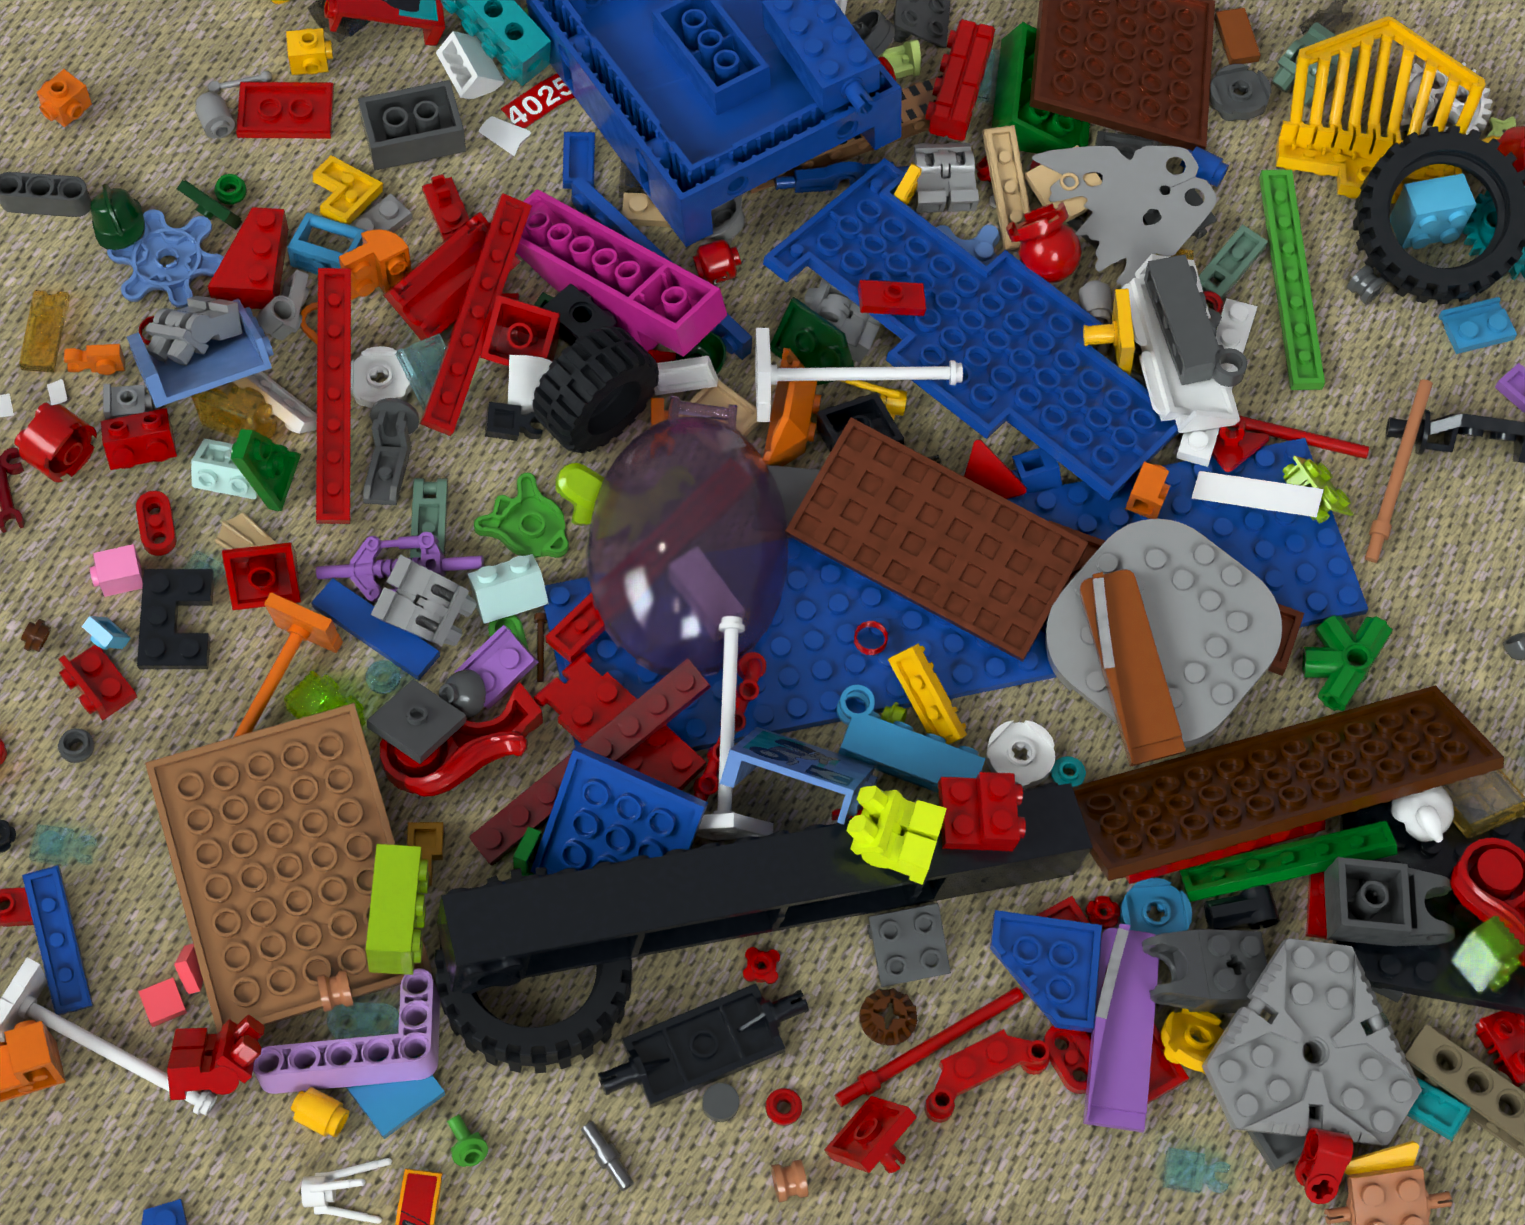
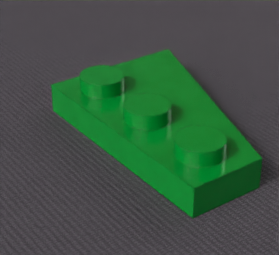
M241 429L237 441L232 446L230 458L268 509L282 511L301 454L288 451V448L283 445L272 443V439L254 430Z

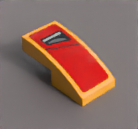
M405 1169L395 1225H435L443 1173Z

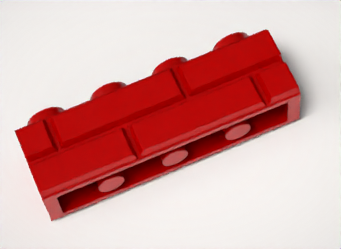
M962 19L959 21L957 31H950L947 48L951 49L950 54H943L940 65V72L944 73L943 78L937 77L935 80L932 95L937 96L935 102L929 101L925 120L930 121V134L942 137L948 136V138L958 141L965 140L993 45L995 34L993 26L981 23L977 25L976 22Z

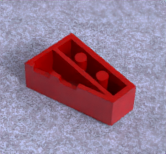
M251 208L207 286L210 298L228 301L239 299L244 308L263 309L274 297L279 296L289 231L284 209Z

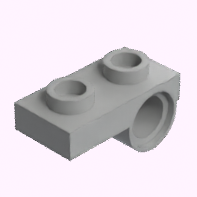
M296 270L284 282L281 295L274 297L258 313L257 321L259 326L262 327L264 332L270 334L271 337L284 340L292 332L296 333L302 322V315L299 314L300 309L309 294V288L306 287L309 274Z

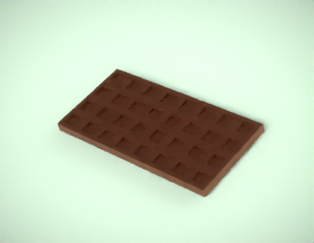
M852 417L849 419L785 530V534L1022 662L1046 622L1052 605L1065 588L1089 543Z

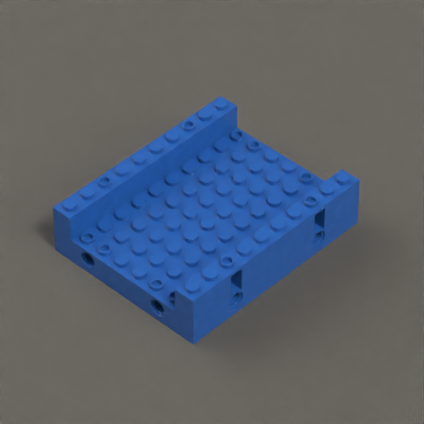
M526 0L529 17L551 40V66L685 247L713 234L712 209L839 144L862 134L872 148L877 150L901 137L902 88L878 59L877 61L880 63V89L869 94L876 103V108L871 114L868 115L863 107L862 109L866 116L860 117L850 102L825 114L822 113L764 29L762 2L765 0Z

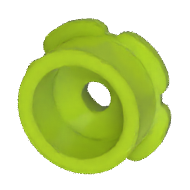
M895 702L891 707L885 706L881 719L892 724L894 721L905 723L907 709L898 706L899 703Z

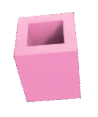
M134 544L93 553L95 566L89 567L94 587L100 586L104 597L142 589L143 574Z

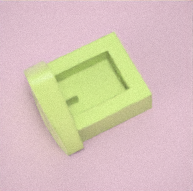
M916 39L905 41L903 45L886 49L879 56L885 57L890 62L896 79L909 75L914 77L920 75L921 52L919 41Z

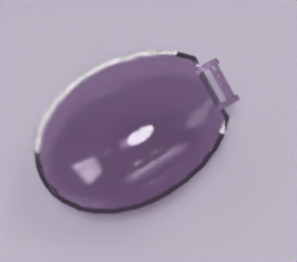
M671 396L668 419L648 428L634 438L619 454L607 472L595 501L586 550L587 576L592 589V601L595 610L598 609L605 624L604 629L618 648L623 647L636 659L635 663L666 676L687 658L703 677L719 673V670L723 668L724 632L718 629L722 617L725 616L741 617L742 624L745 625V631L738 633V662L743 655L755 648L757 642L767 632L781 601L788 566V535L785 534L787 522L784 505L776 481L762 456L747 438L736 429L737 405L729 404L728 408L684 402L680 401V397ZM678 414L695 417H678Z

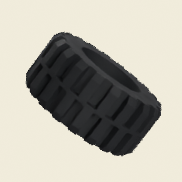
M604 326L602 329L590 331L587 336L582 335L576 339L572 346H567L561 352L562 355L557 360H553L549 365L547 373H544L539 380V387L535 389L533 411L536 419L568 451L577 453L591 452L596 450L598 446H605L612 438H617L628 425L631 426L636 420L637 415L644 411L647 407L646 403L655 393L654 387L658 386L659 370L656 360L628 332L620 327Z

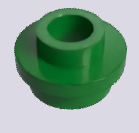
M225 174L218 179L214 192L216 198L221 203L233 205L245 198L247 188L245 182L237 175ZM229 189H235L233 192H226Z

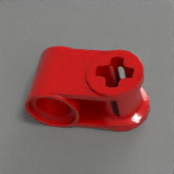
M1311 1128L1308 1131L1303 1151L1295 1167V1177L1305 1187V1194L1311 1202L1325 1204L1337 1195L1342 1177L1353 1155V1140L1349 1134L1319 1128Z

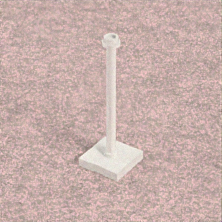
M756 328L755 389L757 422H770L771 385H777V381L949 379L950 385L962 383V363H956L955 360H950L949 366L777 368V364L771 365L769 328Z
M725 616L722 617L718 629L724 632L717 811H714L713 814L703 816L696 836L710 840H733L748 836L763 837L773 833V823L732 811V787L720 784L729 750L734 746L738 633L745 631V625L742 624L741 617Z
M28 957L25 959L0 998V1042H6L5 1031L14 1029L16 1024L30 1017L36 1021H42L45 1026L169 1092L168 1074L38 1005L37 998L46 986L47 979L39 963ZM204 1090L203 1092L187 1091L186 1099L184 1100L194 1105L193 1113L197 1115L201 1113L207 1116L215 1104L217 1096L211 1090Z

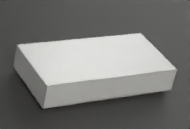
M709 356L657 363L659 382L658 386L654 387L656 396L717 387L718 377Z

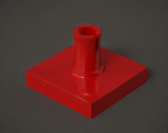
M870 1096L824 1151L832 1160L870 1173L878 1162L884 1166L888 1173H894L901 1168L895 1160H898L903 1165L906 1161V1156L894 1144L917 1116L907 1106Z

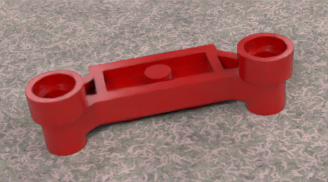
M1003 1029L939 1062V1067L942 1070L934 1092L927 1097L924 1106L927 1117L937 1123L947 1121L954 1112V1101L957 1096L1019 1065L1029 1074L1036 1075L1044 1072L1050 1062L1048 1045L1041 1040L1030 1041L1008 1036ZM1032 1052L1039 1053L1042 1058L1034 1057ZM936 1100H943L946 1106H939Z

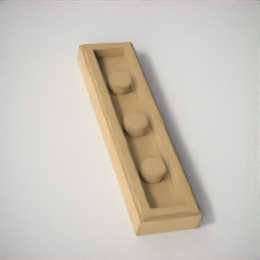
M1015 125L984 129L982 134L1003 248L1007 251L1019 250L1021 242H1011L1006 227L1011 222H1015L1017 226L1026 221L1024 214L1030 212Z

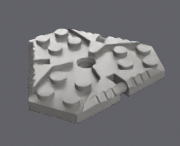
M1287 938L1281 942L1246 996L1251 1000L1247 1007H1241L1237 1010L1202 1065L1231 1129L1304 1137L1311 1128H1319L1349 1134L1355 1144L1383 1147L1388 1146L1422 1089L1409 1062L1405 1058L1403 1050L1399 1046L1398 1039L1393 1034L1394 1031L1391 1025H1385L1380 1014L1383 1012V1009L1376 999L1375 992L1370 987L1371 984L1366 978L1352 946ZM1263 1009L1271 1014L1268 1021L1259 1016ZM1365 1020L1368 1021L1373 1031L1367 1035L1360 1023ZM1304 1045L1309 1046L1312 1050L1313 1059L1311 1063L1304 1057ZM1309 1106L1316 1107L1315 1119L1309 1118Z

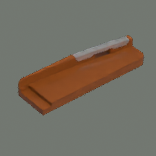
M1123 569L1103 574V572L1093 574L1092 578H1088L1081 583L1080 597L1129 766L1185 753L1186 749L1134 573Z

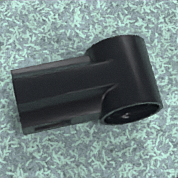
M1268 885L1252 887L1244 890L1240 895L1210 900L1204 904L1207 926L1213 930H1233L1248 926L1251 930H1258L1260 925L1263 928H1268L1280 922L1273 894Z

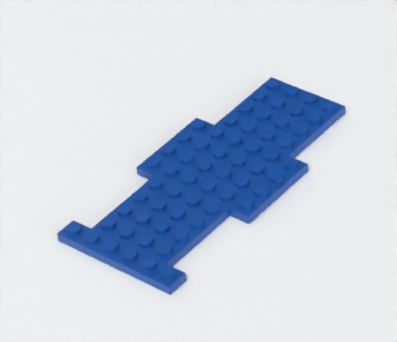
M886 158L882 159L765 255L763 265L786 283L808 266L859 307L858 284L860 280L923 283L926 302L924 316L868 313L902 339L900 343L888 352L886 361L894 367L949 366L950 360L962 363V383L950 385L949 379L911 381L986 439L1007 421L1108 501L1141 470L1144 461L1148 463L1179 433L1175 420L1161 421L1159 414L1153 410L1147 388L1092 346H1084L1083 325H1103V323L1040 275L1026 267L1024 263L1007 250H1004L987 266L972 256L893 195L905 173Z

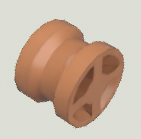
M347 970L339 971L336 976L332 977L326 975L317 976L324 1012L332 1011L338 1005H344L345 1007L354 1006Z
M801 1159L794 1160L789 1166L771 1165L773 1184L779 1203L787 1201L790 1196L808 1197L807 1179Z

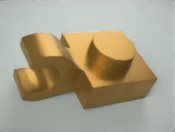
M408 822L407 846H421L422 859H428L429 886H432V861L443 860L444 823Z

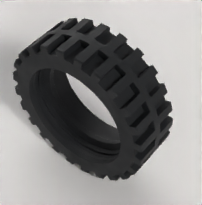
M1438 126L1427 128L1424 134L1417 135L1416 132L1407 135L1403 142L1400 144L1395 143L1387 150L1360 187L1362 190L1354 206V209L1357 210V217L1353 220V230H1358L1360 236L1356 242L1358 251L1365 250L1368 259L1364 263L1372 268L1375 267L1387 283L1391 282L1397 286L1398 289L1395 293L1402 297L1410 293L1417 296V302L1426 303L1429 299H1436L1438 304H1448L1452 299H1459V302L1467 300L1478 292L1481 294L1491 287L1518 262L1523 254L1521 251L1525 246V187L1523 184L1525 182V169L1517 172L1512 165L1517 160L1514 154L1510 152L1505 157L1497 150L1501 143L1494 138L1489 143L1480 140L1479 138L1482 133L1480 131L1472 129L1466 135L1459 133L1460 126H1449L1445 132H1439ZM1433 164L1455 166L1476 177L1489 192L1497 213L1496 228L1487 248L1474 260L1452 268L1432 267L1408 254L1395 238L1389 216L1391 200L1404 178L1417 169Z
M536 867L535 874L547 875V868ZM521 868L510 870L511 879L504 880L503 882L505 884L519 882L526 876H522ZM497 875L487 879V884L499 881ZM440 945V949L435 950L434 961L437 973L435 974L437 988L444 1014L449 1019L451 1029L456 1036L460 1034L464 1038L466 1047L475 1054L479 1050L485 1054L486 1062L494 1066L497 1065L498 1061L509 1063L510 1071L521 1073L522 1066H534L535 1073H546V1065L559 1063L560 1069L570 1067L571 1058L579 1054L585 1060L594 1054L593 1046L601 1040L605 1044L612 1036L611 1028L616 1022L621 1023L625 1015L624 1007L626 1001L630 1000L631 958L596 965L595 983L588 999L575 1014L567 1019L543 1027L511 1025L501 1021L489 1012L479 999L477 992L468 994L462 993V990L452 992L442 945Z

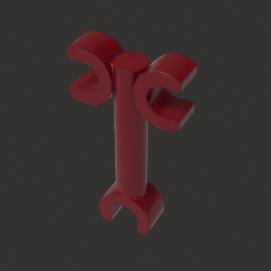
M9 448L0 456V530L2 533L7 532L5 524L9 519H16L20 528H24L25 525L22 514L14 507L7 473L17 475L24 471L21 462L9 464L12 459L20 457L18 448Z

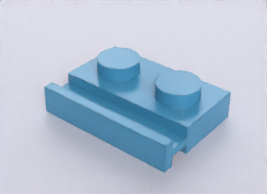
M1499 297L1440 312L1438 317L1445 326V332L1456 354L1515 339L1517 333L1505 308L1502 309Z

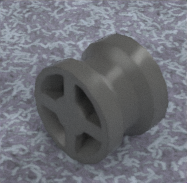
M1365 265L1352 277L1347 285V289L1352 293L1357 292L1360 295V300L1367 305L1379 296L1386 287L1387 281L1383 277H1377L1371 266Z

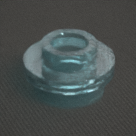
M376 661L367 669L366 683L375 693H390L400 683V671L390 661ZM381 674L389 675V679L385 682L377 680Z

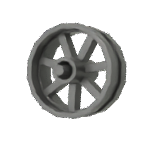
M874 9L866 12L852 23V26L877 58L887 49L895 36V26L889 20H886L880 10Z

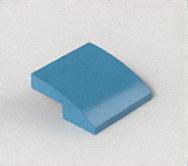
M386 1057L380 1058L377 1062L384 1060ZM433 1075L422 1080L346 1087L383 1139H386L445 1096V1091Z

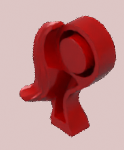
M519 682L500 716L493 720L479 723L466 720V723L421 764L382 738L380 742L382 768L387 779L400 790L411 794H418L422 797L436 796L448 792L471 777L483 766L509 755L522 757L528 746L526 736L543 723L542 710L521 682Z
M1494 837L1479 839L1466 848L1454 866L1450 881L1451 887L1461 904L1497 932L1506 941L1510 950L1518 957L1519 966L1525 967V852L1508 840Z

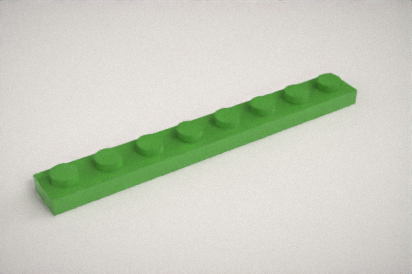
M1261 170L1259 181L1290 390H1322L1325 385L1293 173L1292 170Z

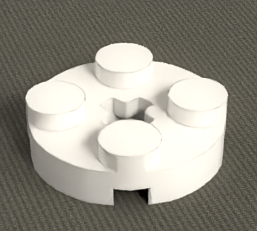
M385 346L371 347L362 351V356L358 357L355 362L354 359L351 361V394L357 404L372 408L377 401L385 398L406 400L413 385L412 368L409 361L400 356L397 350ZM377 373H384V377L388 378L381 383L371 380V378L377 377Z
M1027 720L1024 723L1008 721L998 726L991 734L985 760L992 773H1014L1015 784H1021L1024 789H1028L1043 782L1051 773L1055 763V745L1049 732L1041 725ZM1014 748L1019 751L1023 748L1027 749L1026 757L1028 759L1017 760L1012 750Z

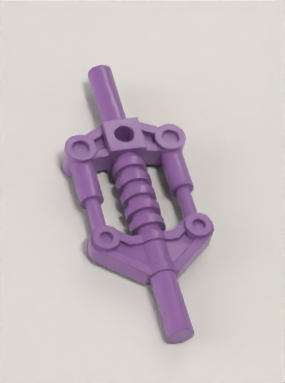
M423 532L419 536L398 537L397 540H381L376 536H369L353 556L350 564L317 566L316 577L318 580L350 578L368 600L376 603L383 590L377 583L376 576L378 578H385V576L389 578L398 558L395 561L393 559H386V561L382 559L376 562V557L383 548H421V559L414 557L412 561L442 576H446V571L480 569L484 567V557L482 555L445 558L438 545V538L430 532Z

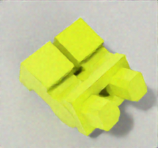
M877 786L860 788L856 800L863 807L861 815L854 816L849 821L846 830L853 837L850 850L856 855L862 854V859L874 867L889 868L910 876V881L923 885L947 808L917 800L916 803L908 801L897 790L882 791Z

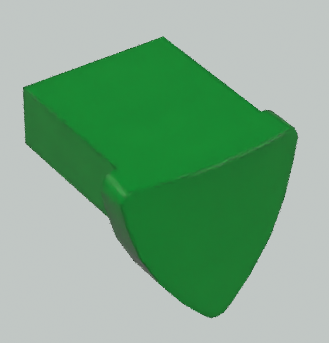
M528 826L513 856V870L521 868L522 876L534 875L530 871L541 842V831Z

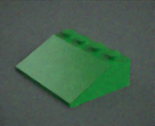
M1022 22L1001 40L991 128L1015 125L1019 151L1038 154L1051 150L1073 148L1077 145L1079 147L1088 146L1090 123L1029 106L1037 29Z

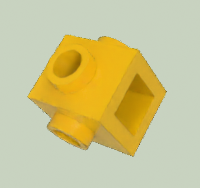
M323 28L286 31L288 59L292 75H313L329 72L328 59H333L331 40L325 41Z

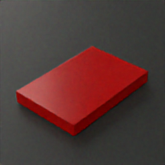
M240 82L237 138L331 139L334 84L331 82Z

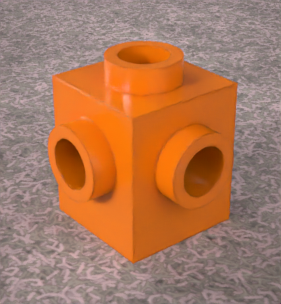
M65 69L51 80L46 81L37 91L41 104L39 108L42 114L50 121L56 120L63 127L78 119L92 105L86 85Z

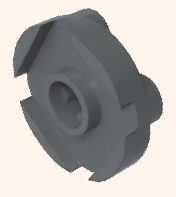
M1231 64L1221 68L1216 73L1210 85L1209 100L1212 106L1220 112L1219 114L1222 119L1226 121H1234L1235 119L1248 120L1265 113L1271 94V85L1268 78L1258 70L1255 73L1248 70V65ZM1239 88L1241 92H1246V94L1238 95L1234 92L1235 89Z

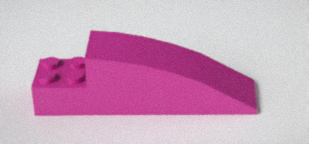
M538 189L523 201L532 205L516 253L559 293L570 283L579 291H586L598 307L602 310L606 309L614 315L617 327L628 332L647 352L653 350L660 343L684 357L727 316L721 290L717 286Z

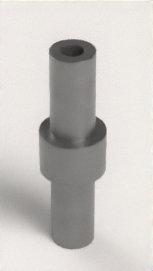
M593 1121L587 1123L581 1128V1131L596 1152L594 1158L602 1169L606 1168L621 1191L627 1190L634 1182L619 1161L620 1154L612 1143L608 1144Z

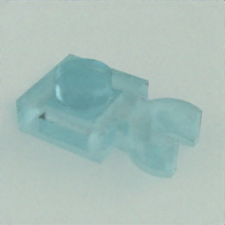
M38 824L29 859L32 862L67 866L68 858L74 857L80 864L90 865L93 864L92 856L81 854V850L85 846L97 847L98 842L96 838L89 835L74 839L75 832L73 829Z
M1169 1147L1166 1150L1162 1187L1199 1194L1202 1191V1184H1206L1210 1190L1223 1193L1226 1192L1229 1184L1218 1182L1215 1178V1172L1228 1173L1231 1165L1222 1161L1215 1162L1211 1166L1204 1165L1205 1154Z

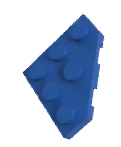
M995 910L991 932V951L1055 1028L1092 1033L1095 1021L1102 925Z

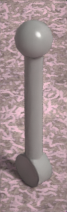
M263 71L257 76L223 83L211 81L208 84L209 92L218 93L221 89L240 86V82H270L272 74L269 71Z

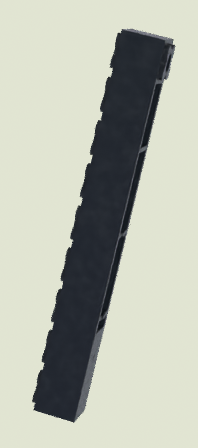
M1051 782L1033 789L1023 788V800L1021 805H1017L1018 817L1025 818L1026 832L1024 838L1020 839L1013 851L942 849L940 830L923 885L910 881V876L889 868L874 867L862 859V854L856 855L850 850L853 837L846 831L849 821L852 819L849 818L844 825L840 823L830 825L815 824L799 832L790 833L788 830H781L763 837H743L727 845L720 846L719 843H709L695 849H674L665 853L664 856L654 858L640 855L622 862H602L593 866L592 869L578 871L576 868H567L549 875L534 874L523 877L519 882L505 884L503 881H494L476 888H455L448 891L446 895H441L437 926L451 991L462 990V993L468 994L494 986H511L520 982L521 979L1071 876L1074 875L1093 847L1072 784L1058 785L1056 782Z

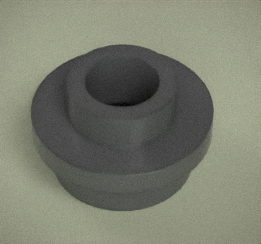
M70 729L61 736L58 750L66 761L80 763L92 755L94 740L90 733L83 729ZM80 742L83 744L81 749L77 751L71 750V746L74 743Z

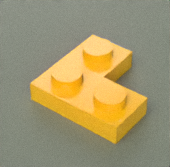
M332 155L313 172V182L332 192L320 205V215L350 225L383 192V183Z

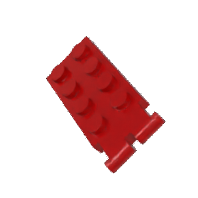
M585 652L581 653L561 672L565 679L568 680L565 684L555 677L534 696V700L539 706L544 707L548 704L560 715L558 716V723L581 744L637 700L608 672L601 676L592 668L590 664L593 661ZM666 725L619 762L679 790H683L706 768V761Z

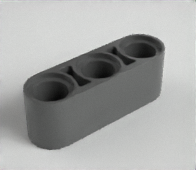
M4 172L0 174V205L7 212L81 217L90 211L91 198L84 180L79 177L21 172Z

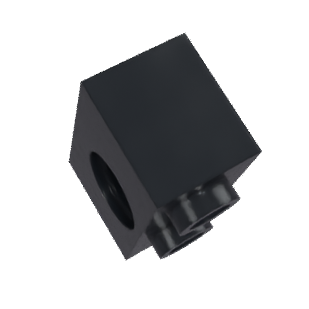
M571 283L543 306L545 309L561 313L559 337L569 346H572L576 339L582 335L587 336L594 329H602L604 326L617 327L616 318L610 311L602 310L593 302V299L586 291H579ZM579 320H587V322H583V323H582V322H578V321H579Z

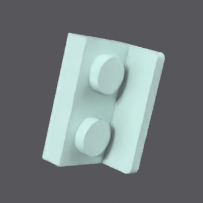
M204 438L191 460L192 487L256 499L258 494L230 458L233 444Z

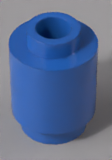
M1198 146L1193 151L1188 149L1199 167L1196 177L1207 180L1210 185L1218 188L1229 165L1223 162V158ZM1182 160L1180 166L1184 167L1185 170L1186 165Z

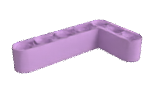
M417 968L414 969L413 975L405 974L400 985L398 1034L274 1045L261 1048V1055L255 1059L253 1072L260 1086L267 1093L278 1094L299 1092L301 1090L307 1091L310 1087L320 1090L422 1080L430 1077L438 1067L440 996L432 975L425 969ZM418 1054H423L422 1056H420V1057H418V1058H413V1057H415V1056L418 1055ZM386 1057L384 1060L377 1062L380 1058ZM345 1061H349L348 1063H346V1064H344V1065H340V1064H342V1063L345 1062Z

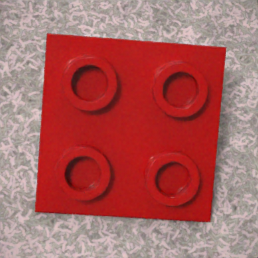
M1499 1011L1479 1019L1480 1022L1475 1024L1478 1030L1475 1034L1480 1038L1486 1049L1493 1045L1495 1046L1487 1052L1489 1056L1497 1052L1500 1054V1057L1494 1060L1493 1064L1497 1065L1504 1061L1505 1064L1500 1066L1498 1070L1506 1074L1516 1087L1525 1084V1015Z

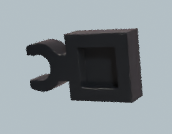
M496 402L488 403L485 437L517 441L519 433H524L529 439H539L542 436L543 430L534 429L530 425L531 423H540L536 419L534 412L521 415L522 406Z

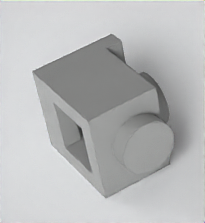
M103 384V414L106 420L155 410V405L150 394L147 393L145 385L111 387L110 384Z

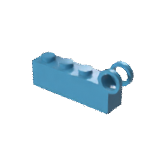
M852 685L843 691L836 710L839 719L848 726L838 754L875 765V770L938 793V781L941 777L976 778L979 772L982 771L986 758L978 756L979 752L967 746L956 748L946 744V740L941 736L927 733L924 736L914 732V728L906 723L894 721L892 724L880 719L881 715L873 711L875 706L874 696L863 685ZM850 698H857L864 703L866 711L853 713L847 708L845 701Z

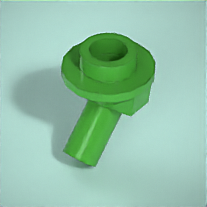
M460 1114L448 1120L447 1123L458 1140L451 1148V1156L454 1163L466 1167L475 1166L483 1161L488 1154V1145L479 1132L471 1135Z

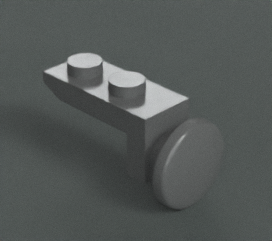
M385 398L377 401L370 412L375 448L364 484V504L397 505L412 448L409 434L413 433L419 425L418 412L411 404L397 398Z

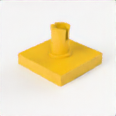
M1115 289L1112 324L1083 325L1084 346L1113 343L1117 366L1131 376L1135 344L1129 289Z

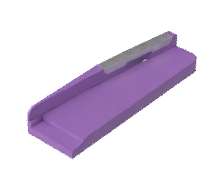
M1119 924L1118 928L1106 929L1101 936L1094 1029L1091 1033L1083 1124L1144 1132L1156 1003L1151 1001L1149 990H1153L1157 986L1159 958L1144 953L1142 948V942L1149 937L1155 936V934L1129 930L1131 925Z

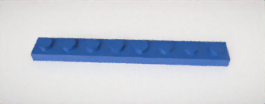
M582 176L571 182V201L579 212L583 213L585 211L593 220L671 261ZM727 313V316L711 332L720 336L728 353H735L743 360L751 354L752 336Z

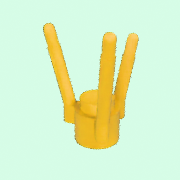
M862 380L841 381L879 393L893 420L895 415H904L907 391L885 388Z

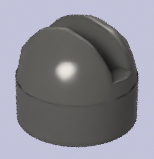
M1525 632L1513 635L1503 642L1507 654L1512 659L1525 660Z

